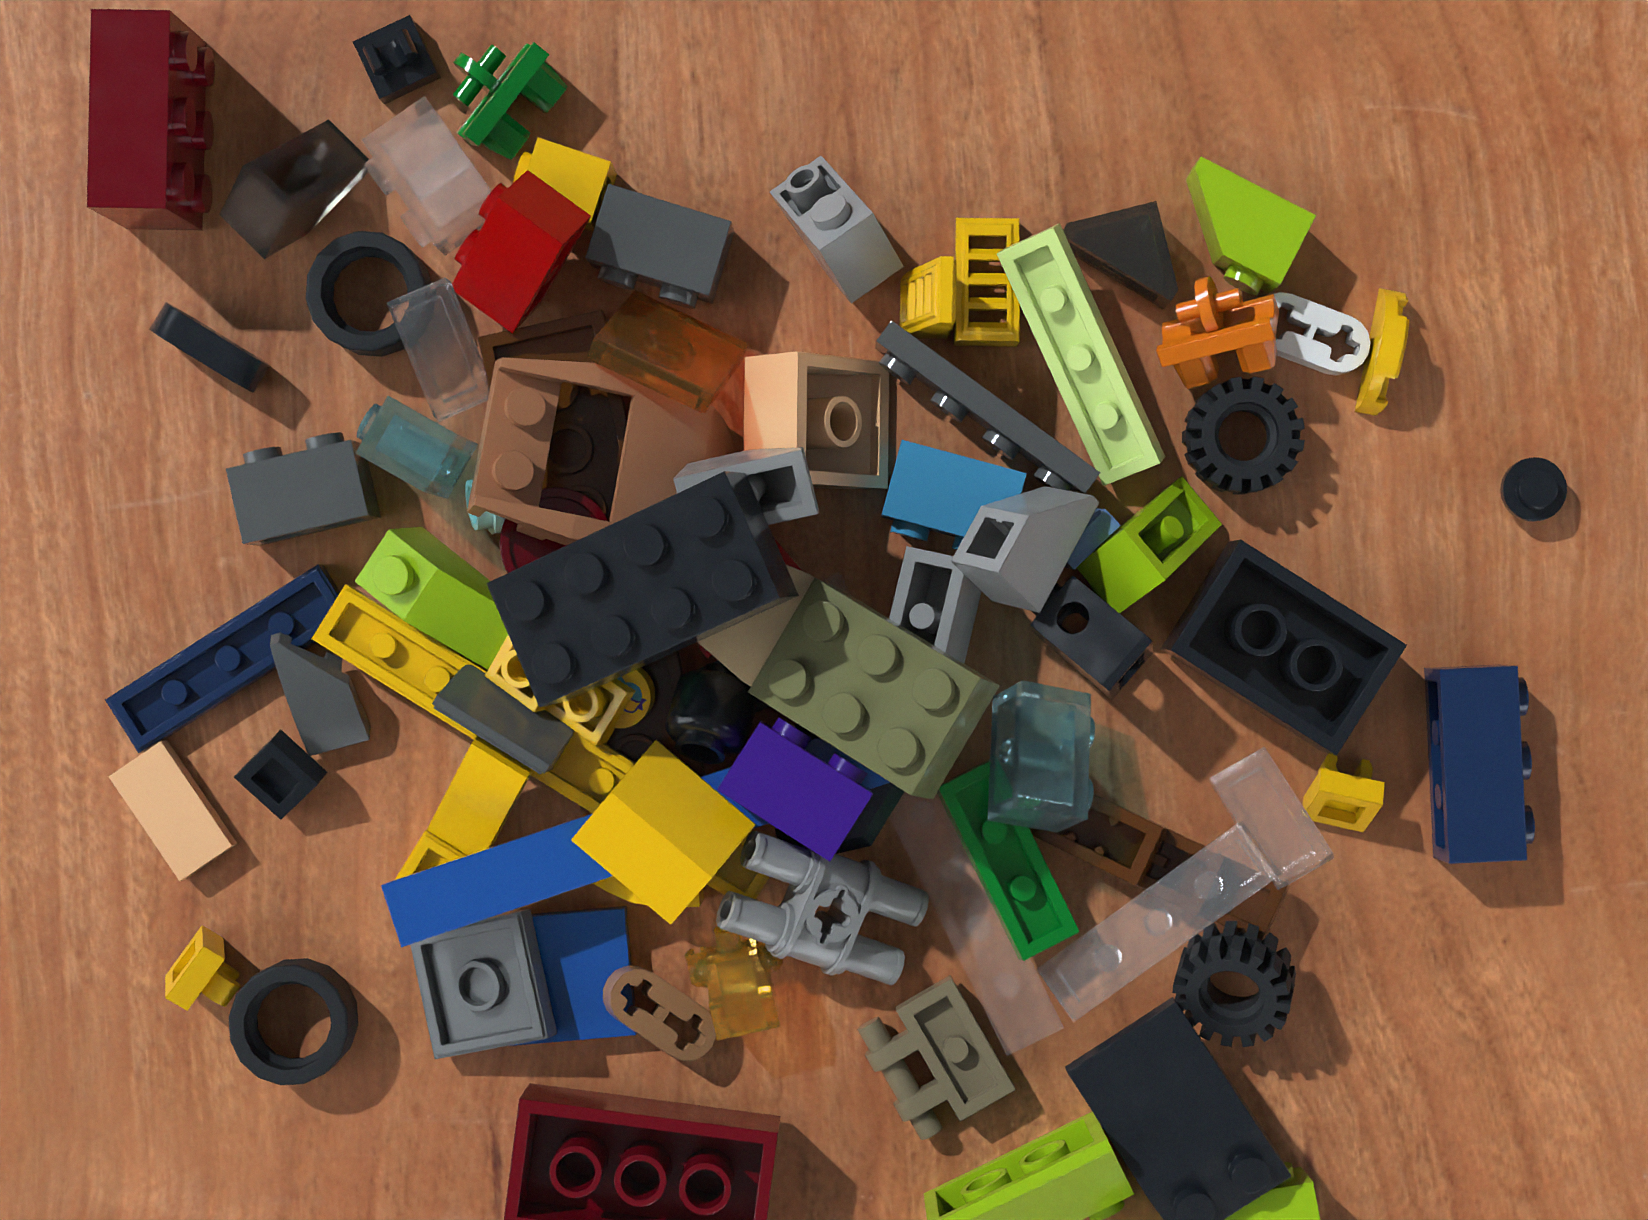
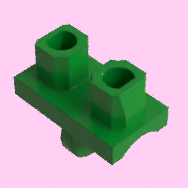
M532 42L531 45L525 43L501 76L496 79L493 74L506 58V55L491 44L478 62L461 52L453 63L466 75V78L453 93V96L468 107L481 89L485 90L487 94L464 122L457 134L470 145L480 146L482 144L487 149L512 160L531 134L506 113L513 101L521 94L543 113H547L568 87L554 69L544 62L549 54L535 42Z

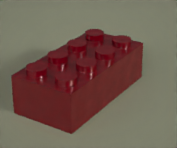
M530 1083L519 1098L504 1220H767L781 1116Z

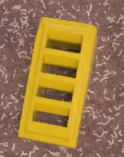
M956 218L955 260H957L953 346L1017 347L1020 332V304L1006 273H969V262H1000L997 253L1003 249H969V236L1005 237V248L1019 242V218ZM969 286L1005 287L1004 298L969 297ZM969 311H1004V322H969Z
M940 256L908 271L901 279L899 326L915 338L947 339L948 335H951L956 320L957 260H954V256Z

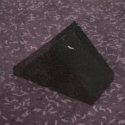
M1156 201L1070 222L1063 229L1075 257L1158 307L1164 309L1177 293L1178 286Z

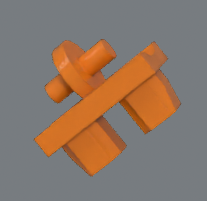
M1212 277L1199 278L1195 281L1196 299L1176 304L1178 319L1162 323V344L1157 345L1156 349L1161 366L1173 365L1187 389L1209 384L1218 378L1219 365L1215 356L1218 353L1235 349L1242 372L1254 373L1275 366L1279 308L1274 294L1243 302L1242 293L1239 288L1218 293Z

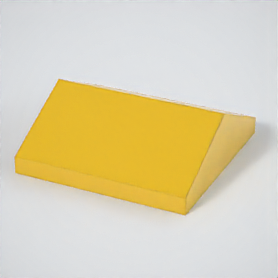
M656 739L609 793L571 841L671 925L713 878L756 823Z

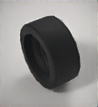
M356 231L334 239L318 253L307 274L305 299L313 322L329 340L358 355L383 357L404 350L423 333L433 312L434 288L427 267L404 243L382 232ZM365 257L382 258L394 264L402 273L408 289L407 303L400 318L389 327L375 332L359 331L347 325L338 314L333 300L334 285L341 271L351 262Z
M308 958L282 960L252 976L236 994L229 1014L230 1042L240 1062L258 1078L278 1085L305 1084L326 1074L351 1048L358 1028L357 1001L347 981L330 966ZM300 984L313 989L324 999L330 1011L331 1028L326 1042L317 1052L304 1058H287L276 1054L265 1044L258 1030L257 1015L262 1001L272 990L282 985Z

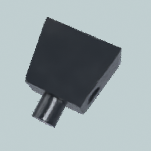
M1074 576L1069 578L1062 587L1058 583L1054 585L1040 613L1031 611L1036 615L1030 624L1034 634L1111 701L1153 654V641ZM1079 613L1089 622L1084 630L1071 634L1062 627V622L1068 615Z

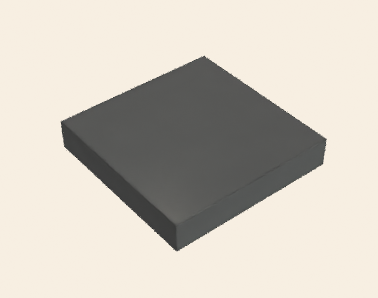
M531 909L496 915L410 944L434 1059L547 1039L557 1034Z

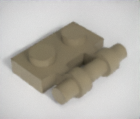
M951 975L896 1006V1011L906 1027L905 1031L891 1037L880 1017L867 1021L857 1029L869 1049L865 1053V1057L873 1071L881 1070L897 1098L893 1103L902 1121L910 1120L921 1140L932 1137L943 1128L932 1109L940 1103L948 1100L961 1122L1016 1090ZM917 1050L920 1051L935 1077L934 1080L921 1086L918 1085L903 1059Z

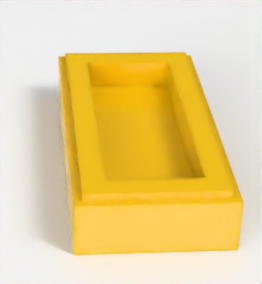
M477 736L465 754L427 831L465 855L491 848L533 770Z

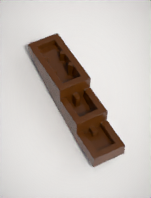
M1048 773L1026 820L1034 837L1128 883L1142 887L1197 915L1205 916L1225 926L1226 921H1237V932L1241 933L1247 932L1248 923L1259 926L1257 938L1264 940L1268 935L1290 885Z

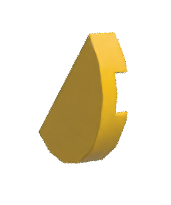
M1379 288L1369 336L1371 342L1370 350L1364 361L1355 412L1377 416L1388 404L1386 394L1389 379H1395L1399 376L1408 337L1409 319L1406 316H1402L1403 308L1409 301L1405 293Z

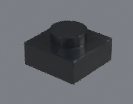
M280 729L238 771L234 778L281 820L320 783L328 772Z

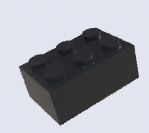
M1240 539L1227 543L1160 649L1318 750L1337 756L1407 644Z

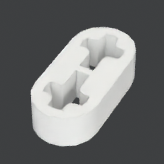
M1284 292L1274 294L1278 308L1284 307L1288 310L1286 320L1290 324L1305 329L1303 335L1292 331H1286L1276 339L1277 356L1324 374L1335 376L1348 373L1363 364L1369 354L1371 342L1367 329L1360 321L1352 316L1294 294ZM1340 329L1347 332L1345 343L1354 347L1353 354H1345L1337 362L1330 359L1331 347L1313 340L1315 333L1325 337H1332Z

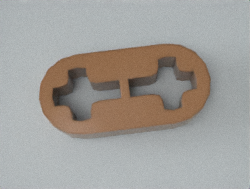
M624 966L615 970L607 978L603 988V1002L606 1010L614 1019L666 1054L681 1061H695L705 1056L712 1048L716 1039V1024L713 1016L703 1006L658 975L638 966ZM644 981L641 992L645 997L656 1003L651 1013H648L637 1006L631 1005L625 1012L623 1009L627 1004V999L621 994L623 987L627 983L637 987ZM669 1013L684 1021L690 1020L693 1015L695 1016L691 1026L698 1033L692 1042L682 1039L676 1046L674 1045L678 1034L663 1023Z

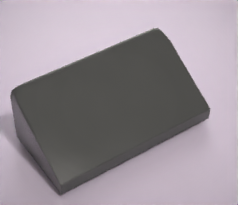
M473 665L462 667L434 699L432 704L435 705V710L539 774L553 769L574 733L573 729L546 710L531 711L486 678V673Z

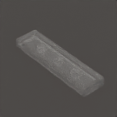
M1240 821L1036 970L1074 1023L1282 873L1245 823Z

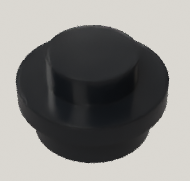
M1537 457L1523 459L1513 464L1504 474L1500 488L1501 498L1507 510L1515 517L1530 522L1542 521L1555 515L1563 506L1567 495L1566 479L1562 471L1549 460Z

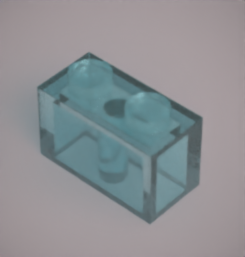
M387 396L382 406L377 403L374 404L361 421L357 431V438L361 439L362 442L356 454L425 493L448 499L478 444L414 407Z
M1022 680L993 697L988 821L1059 832L1088 819V811L1094 796L1093 783L1089 778V754L1095 737V722L1090 716L1091 694Z

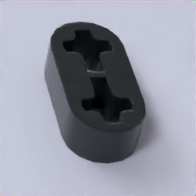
M167 302L149 329L165 341L253 393L270 367L262 359Z

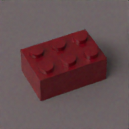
M91 9L87 208L126 229L203 231V213H209L212 206L211 180L207 174H204V150L211 149L214 138L212 116L209 111H205L206 86H212L214 82L215 61L211 48L206 47L207 43L170 10Z

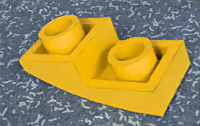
M509 635L506 637L485 674L486 678L531 711L547 710L594 746L607 743L615 729L613 727L636 691L620 680L615 679L566 702L539 707Z

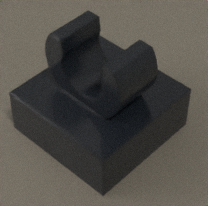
M410 15L353 41L378 98L383 104L389 103L441 78L418 27Z

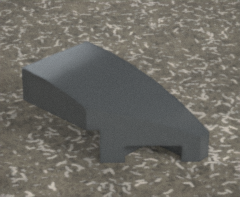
M283 633L271 635L270 648L290 711L308 755L312 756L370 740L371 725L350 676L341 672L342 658L328 652L323 658L292 645V637Z

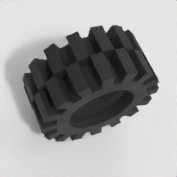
M1242 376L1231 378L1217 384L1195 401L1196 404L1188 411L1185 418L1187 426L1186 430L1182 432V443H1186L1188 453L1184 455L1188 464L1192 463L1197 470L1195 475L1202 482L1207 480L1213 485V489L1220 492L1229 491L1233 492V494H1247L1274 486L1283 480L1282 477L1286 473L1294 469L1298 463L1295 458L1299 452L1303 451L1305 440H1300V431L1305 429L1303 418L1297 419L1294 409L1298 408V405L1293 398L1287 400L1281 394L1284 389L1277 384L1263 383L1264 378L1254 376L1250 379H1242ZM1239 411L1249 412L1257 416L1266 429L1267 440L1263 451L1256 458L1249 461L1236 460L1222 449L1219 441V429L1223 420L1231 413Z
M1226 921L1223 933H1220L1216 924L1213 923L1205 926L1202 937L1196 932L1189 938L1187 948L1184 947L1181 954L1172 993H1176L1175 1001L1182 1011L1186 1010L1185 1015L1193 1027L1198 1023L1202 1024L1200 1037L1210 1041L1213 1033L1216 1032L1222 1035L1220 1044L1222 1046L1232 1047L1234 1037H1240L1242 1046L1249 1047L1254 1046L1256 1034L1265 1042L1273 1037L1275 1027L1279 1030L1282 1029L1286 1023L1287 1014L1290 1012L1296 970L1295 966H1290L1291 954L1286 947L1276 952L1279 939L1269 932L1264 940L1257 938L1259 926L1248 923L1247 932L1241 933L1237 932V921ZM1222 971L1237 972L1252 979L1258 985L1259 991L1254 995L1246 997L1232 996L1216 988L1210 981V976Z

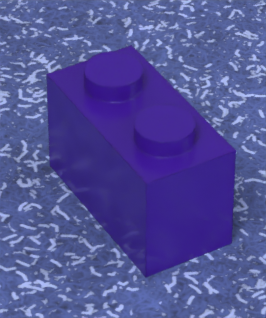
M778 717L773 727L761 720L717 790L826 860L831 861L873 795L869 788L862 785L868 773L835 752L829 762L821 759L806 749L812 738Z

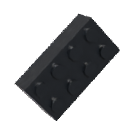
M729 471L719 473L487 583L539 707L571 700L799 596L746 473Z

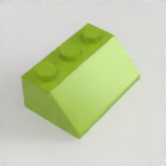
M1090 1112L924 1193L927 1220H1083L1087 1217L1090 1220H1103L1119 1212L1125 1206L1123 1200L1134 1195V1192L1094 1113Z

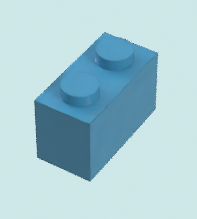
M901 440L881 517L893 520L890 532L927 542L930 531L955 537L952 549L957 550L980 507L1021 494L1027 473Z

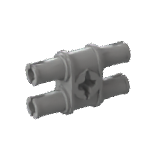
M752 831L747 837L741 852V865L746 869L789 883L782 903L778 907L728 891L724 895L717 911V926L720 929L765 943L767 951L774 957L783 959L789 956L819 966L823 973L831 976L839 975L846 970L888 985H894L903 970L904 952L897 947L859 935L858 932L866 913L869 911L914 927L918 926L927 911L929 902L927 892L881 875L879 867L872 861L862 860L858 862L835 854L832 860L828 861L804 845L801 847L757 831ZM819 905L822 907H829L831 905L828 912L818 911L815 914Z

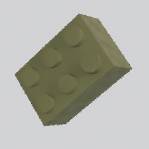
M814 578L748 693L911 796L933 799L1000 685L840 588Z

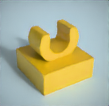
M1328 753L1318 769L1317 776L1303 796L1301 819L1364 832L1383 805L1385 782L1371 779L1373 768L1370 760L1362 759L1355 769L1354 775L1338 772L1336 767L1338 756Z
M203 925L199 928L165 975V998L188 1011L202 992L213 1002L223 1007L228 1005L241 985L236 982L239 972L223 962L225 960L223 937Z

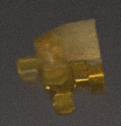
M716 926L713 931L717 946L700 947V953L696 954L694 948L689 949L685 953L691 984L695 987L708 988L709 1009L717 1041L780 1027L778 1002L771 973L781 968L783 959L772 956L767 951L765 943L750 938L742 940L741 935Z

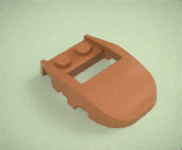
M502 357L496 360L467 513L480 517L487 511L518 523L516 530L518 532L542 541L548 539L567 546L677 494L673 478L688 463L735 453L731 433L719 412L702 398L610 365ZM563 382L631 397L609 522L539 508L560 388Z

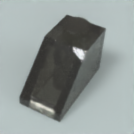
M328 119L243 165L219 215L258 254L266 259L307 235L370 171L373 162Z

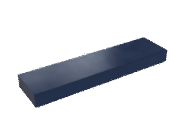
M317 564L111 695L105 701L137 752H145L158 742L170 737L275 670L276 665L270 648L271 635L276 633L292 637V645L304 650L316 644L317 642L311 638L340 591L324 565Z

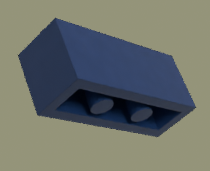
M1498 664L1424 668L1433 857L1448 864L1527 860V844H1532L1534 841L1535 821L1531 807L1525 805L1523 780H1528L1532 772L1530 747L1526 741L1521 740L1520 716L1527 714L1529 706L1528 687L1525 679L1518 677V666Z

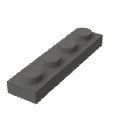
M892 320L877 339L875 349L884 354L879 364L885 370L907 385H910L914 378H917L936 392L930 401L937 408L959 423L963 421L966 415L987 429L982 439L1006 458L1013 460L1019 453L1039 468L1033 476L1044 486L1085 494L1100 474L1094 467Z

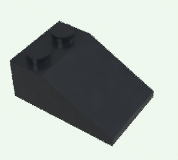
M1173 997L1065 1066L1068 1075L1163 1220H1224L1291 1177L1272 1141Z

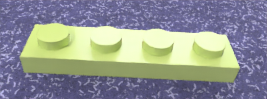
M1060 223L998 252L997 256L1095 469L1100 472L1098 476L1102 485L1105 486L1160 464L1166 456Z

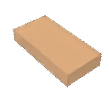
M168 740L158 742L109 776L179 881L187 879L238 844Z

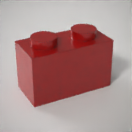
M529 170L509 187L499 183L487 196L478 212V215L484 218L485 222L481 230L476 228L468 235L457 251L454 260L462 266L450 286L451 290L512 334L541 305L591 218V215Z

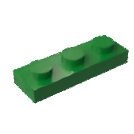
M989 759L943 782L937 794L1018 959L1025 961L1079 933L1080 931L996 760Z

